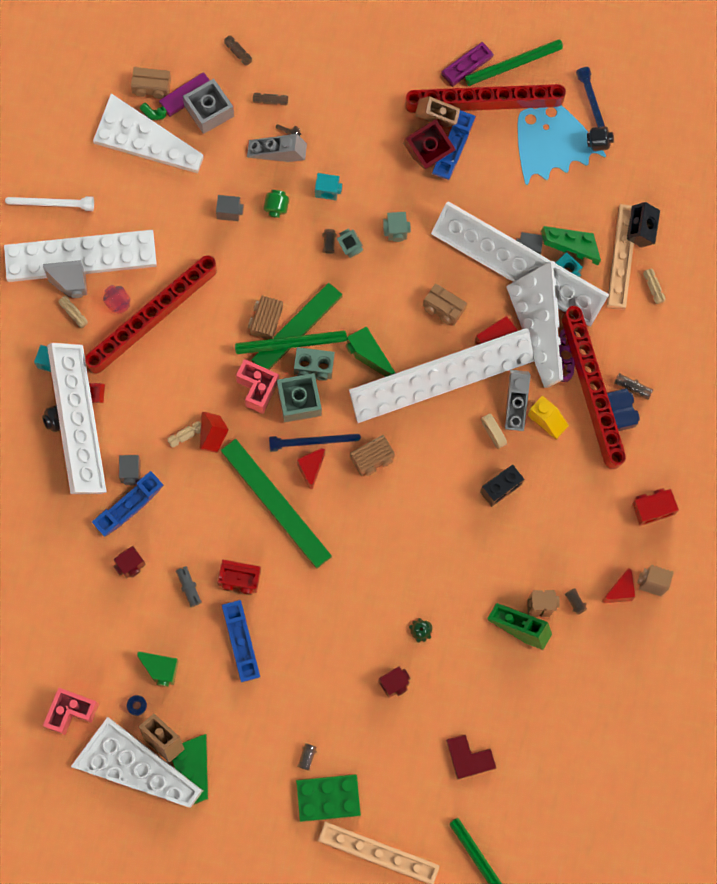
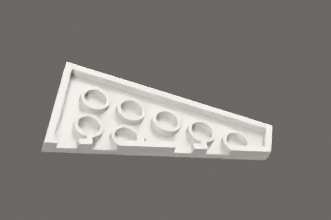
M113 94L110 95L93 140L94 144L194 173L199 172L204 158L202 153Z
M554 261L546 263L506 286L522 329L527 328L530 332L533 358L544 388H549L563 380L562 357L559 354V345L561 343L560 337H558L559 314L558 300L555 297L556 278H554L553 270L555 268Z
M109 717L106 718L71 765L72 768L189 808L192 807L203 792L197 785Z

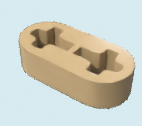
M491 414L482 417L481 422L496 448L499 449L507 445V440Z

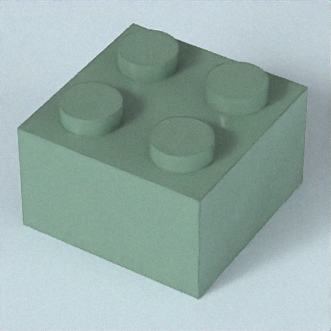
M315 373L277 380L284 423L322 416Z

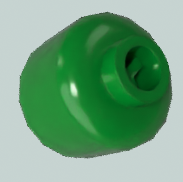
M271 190V192L266 194L264 210L269 212L270 217L280 218V215L287 213L289 197L285 195L286 192Z

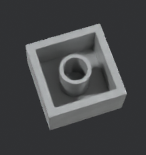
M215 79L183 96L185 108L203 134L234 117L233 105Z

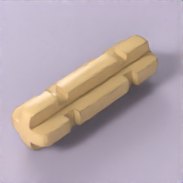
M652 268L645 270L643 275L645 280H648L647 284L651 294L654 295L655 303H663L666 298L661 293L662 289L657 277H655L654 270Z
M63 296L58 301L60 306L65 309L67 314L80 328L88 324L87 319L82 316V313L70 302L67 296Z
M197 421L192 424V427L188 426L177 432V435L174 436L173 434L168 437L167 440L170 446L175 447L179 445L180 441L182 443L195 436V433H201V423Z

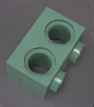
M297 347L294 375L301 376L315 373V377L318 380L326 381L327 379H332L335 352ZM302 361L309 362V365L307 367H303L300 365V363ZM325 363L328 365V368L321 369L319 365Z

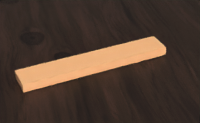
M620 204L606 308L625 311L634 243L627 240L632 206Z
M328 822L324 823L318 842L427 884H434L440 865Z

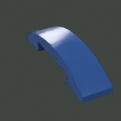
M460 110L457 124L452 126L448 136L456 150L436 162L432 174L450 180L476 116Z
M152 471L136 483L137 486L109 510L106 509L92 521L104 537L134 516L164 486Z
M238 600L223 604L222 609L240 680L245 682L260 678L242 602Z

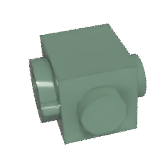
M406 212L387 213V219H383L384 236H388V241L401 242L407 239V234L411 232L410 222H407Z
M348 228L339 233L340 237L337 240L345 255H348L349 258L364 251L362 248L363 244L355 230L352 229L350 231Z

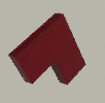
M466 734L446 740L457 780L496 769L491 749L471 754Z

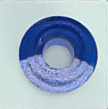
M132 696L127 702V710L134 716L142 715L147 709V702L142 696ZM136 702L141 704L139 709H134L133 707Z

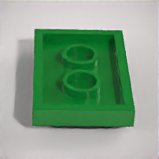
M357 774L296 780L300 822L361 816Z

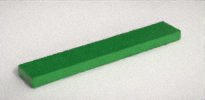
M328 283L273 339L305 335L342 298L343 294ZM291 348L258 352L251 360L254 364L270 370Z

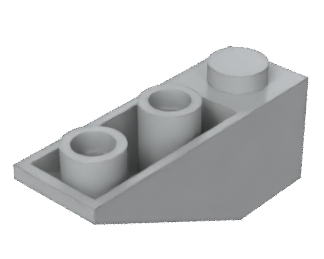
M298 134L249 140L247 157L284 162L302 161L306 157L307 143Z
M510 370L505 429L524 431L531 376L529 371Z

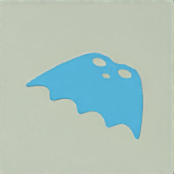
M562 105L553 107L557 110L555 117H548L546 115V109L549 107L528 108L519 114L518 146L526 185L529 184L533 174H539L548 180L550 171L553 168H560L568 173L569 165L572 161H579L587 166L589 156L592 153L606 157L603 150L593 151L591 147H588L587 133L589 132ZM529 114L536 117V122L532 125L525 121V117ZM548 124L549 129L545 130L543 125Z

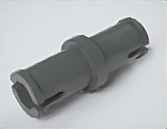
M185 566L183 569L176 570L182 584L181 590L185 592L190 607L201 604L202 601L195 588L197 585L192 581L188 567Z

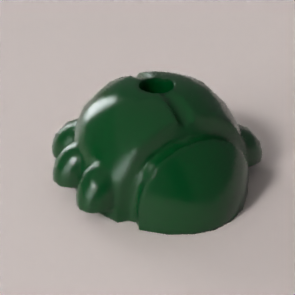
M418 618V621H413V625L409 626L411 634L418 643L421 640L426 642V639H431L430 633H432L433 627L430 622Z

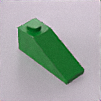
M367 326L347 337L346 348L350 354H354L356 359L385 377L396 374Z
M496 603L487 618L488 621L522 642L541 650L545 648L552 636L548 622Z

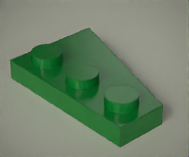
M543 226L541 234L544 245L564 253L570 251L582 260L584 257L588 258L595 265H599L601 262L594 233Z
M207 734L182 743L185 750L172 760L177 771L203 790L193 805L208 800Z

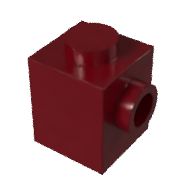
M131 546L114 558L116 565L113 567L120 576L124 574L127 579L128 577L132 578L141 572L140 569L146 564L134 546Z
M400 666L380 677L378 682L388 698L395 694L400 696L405 693L410 684L408 680L411 678L405 669L401 670Z

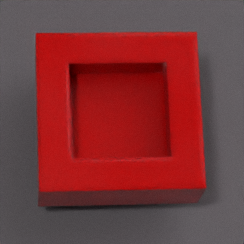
M89 383L92 403H104L105 384Z

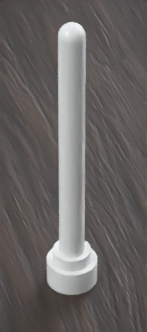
M85 196L81 200L7 197L5 199V203L8 205L81 207L85 211H94V197Z

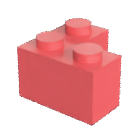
M244 359L236 374L237 383L250 388L245 399L246 407L264 414L277 387L279 374Z
M58 687L43 726L46 729L65 735L72 717L92 723L99 704L94 700Z

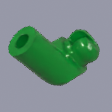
M143 103L140 106V110L151 120H162L166 117L167 111L164 107L153 110L147 103Z

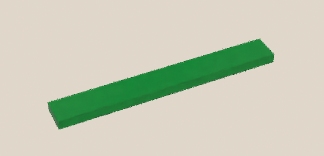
M237 439L221 449L222 454L316 569L332 558L329 551Z

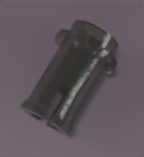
M325 229L324 233H322V237H324L323 253L333 254L335 252L334 245L337 234L333 229Z
M576 588L565 593L573 607V612L579 615L587 610V604L583 603Z
M305 743V746L301 748L303 752L297 767L310 771L314 754H317V747Z

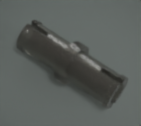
M621 373L617 375V379L614 381V384L625 389L627 388L629 393H636L649 400L654 390L639 383V380H632Z

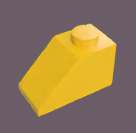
M543 395L530 408L527 415L556 440L569 426L558 408Z

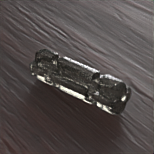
M231 35L224 39L225 45L231 48L230 50L241 59L244 65L247 66L252 62V57L246 53V50L237 41L235 42Z
M254 93L253 102L287 105L288 96Z

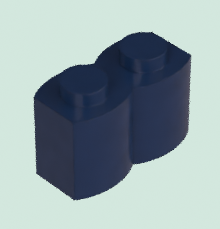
M627 388L607 393L618 431L636 427L640 417L638 411L633 408L634 398L632 393H629Z

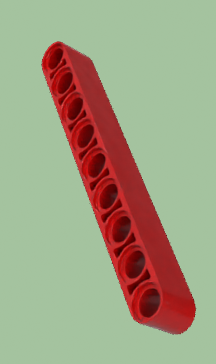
M560 84L410 90L406 94L405 108L410 113H416L419 100L429 96L460 108L461 111L559 107L563 104L566 89Z
M206 255L200 258L90 351L85 358L88 370L94 374L102 372L209 281L217 272L214 257ZM207 264L212 265L210 269L204 268ZM192 276L199 277L196 281L190 280ZM178 288H184V289H185V290H184L183 292H181V293L176 292V290H177ZM164 300H170V301H171V302H170L169 304H167V305L162 304V302H163ZM156 312V315L149 317L148 313ZM135 324H142V327L139 329L133 328ZM121 336H128L125 341L119 340ZM107 348L114 349L111 353H105ZM93 360H99L97 365H90Z
M571 306L562 315L563 328L575 362L576 371L604 463L609 469H617L625 462L626 454L582 310L577 306ZM569 314H572L575 317V320L571 319L569 317ZM574 331L578 332L581 337H577ZM579 349H583L586 355L581 354ZM584 366L589 367L591 369V373L587 372ZM590 384L595 385L597 390L591 389ZM595 402H599L602 408H598ZM602 419L607 422V426L602 425ZM606 437L612 439L613 444H609ZM612 455L618 458V463L612 460Z

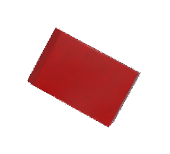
M202 412L201 450L215 453L219 451L229 431L220 415Z
M323 448L297 459V465L310 489H313L325 456V449Z
M630 568L625 571L602 600L604 603L632 601L636 597L633 574Z

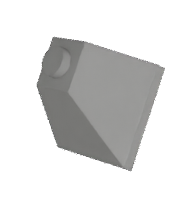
M81 260L43 264L48 281L65 295L72 298H81L87 295L86 274Z

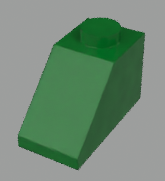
M138 652V658L154 682H157L158 686L169 687V684L174 685L179 663L177 658Z

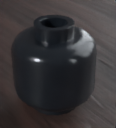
M606 126L591 128L590 133H587V144L593 151L608 150L611 143H614V134Z
M57 405L47 408L44 415H42L44 425L48 430L57 432L60 430Z

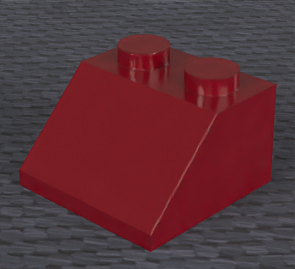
M436 119L406 137L403 142L412 158L424 169H427L456 150Z

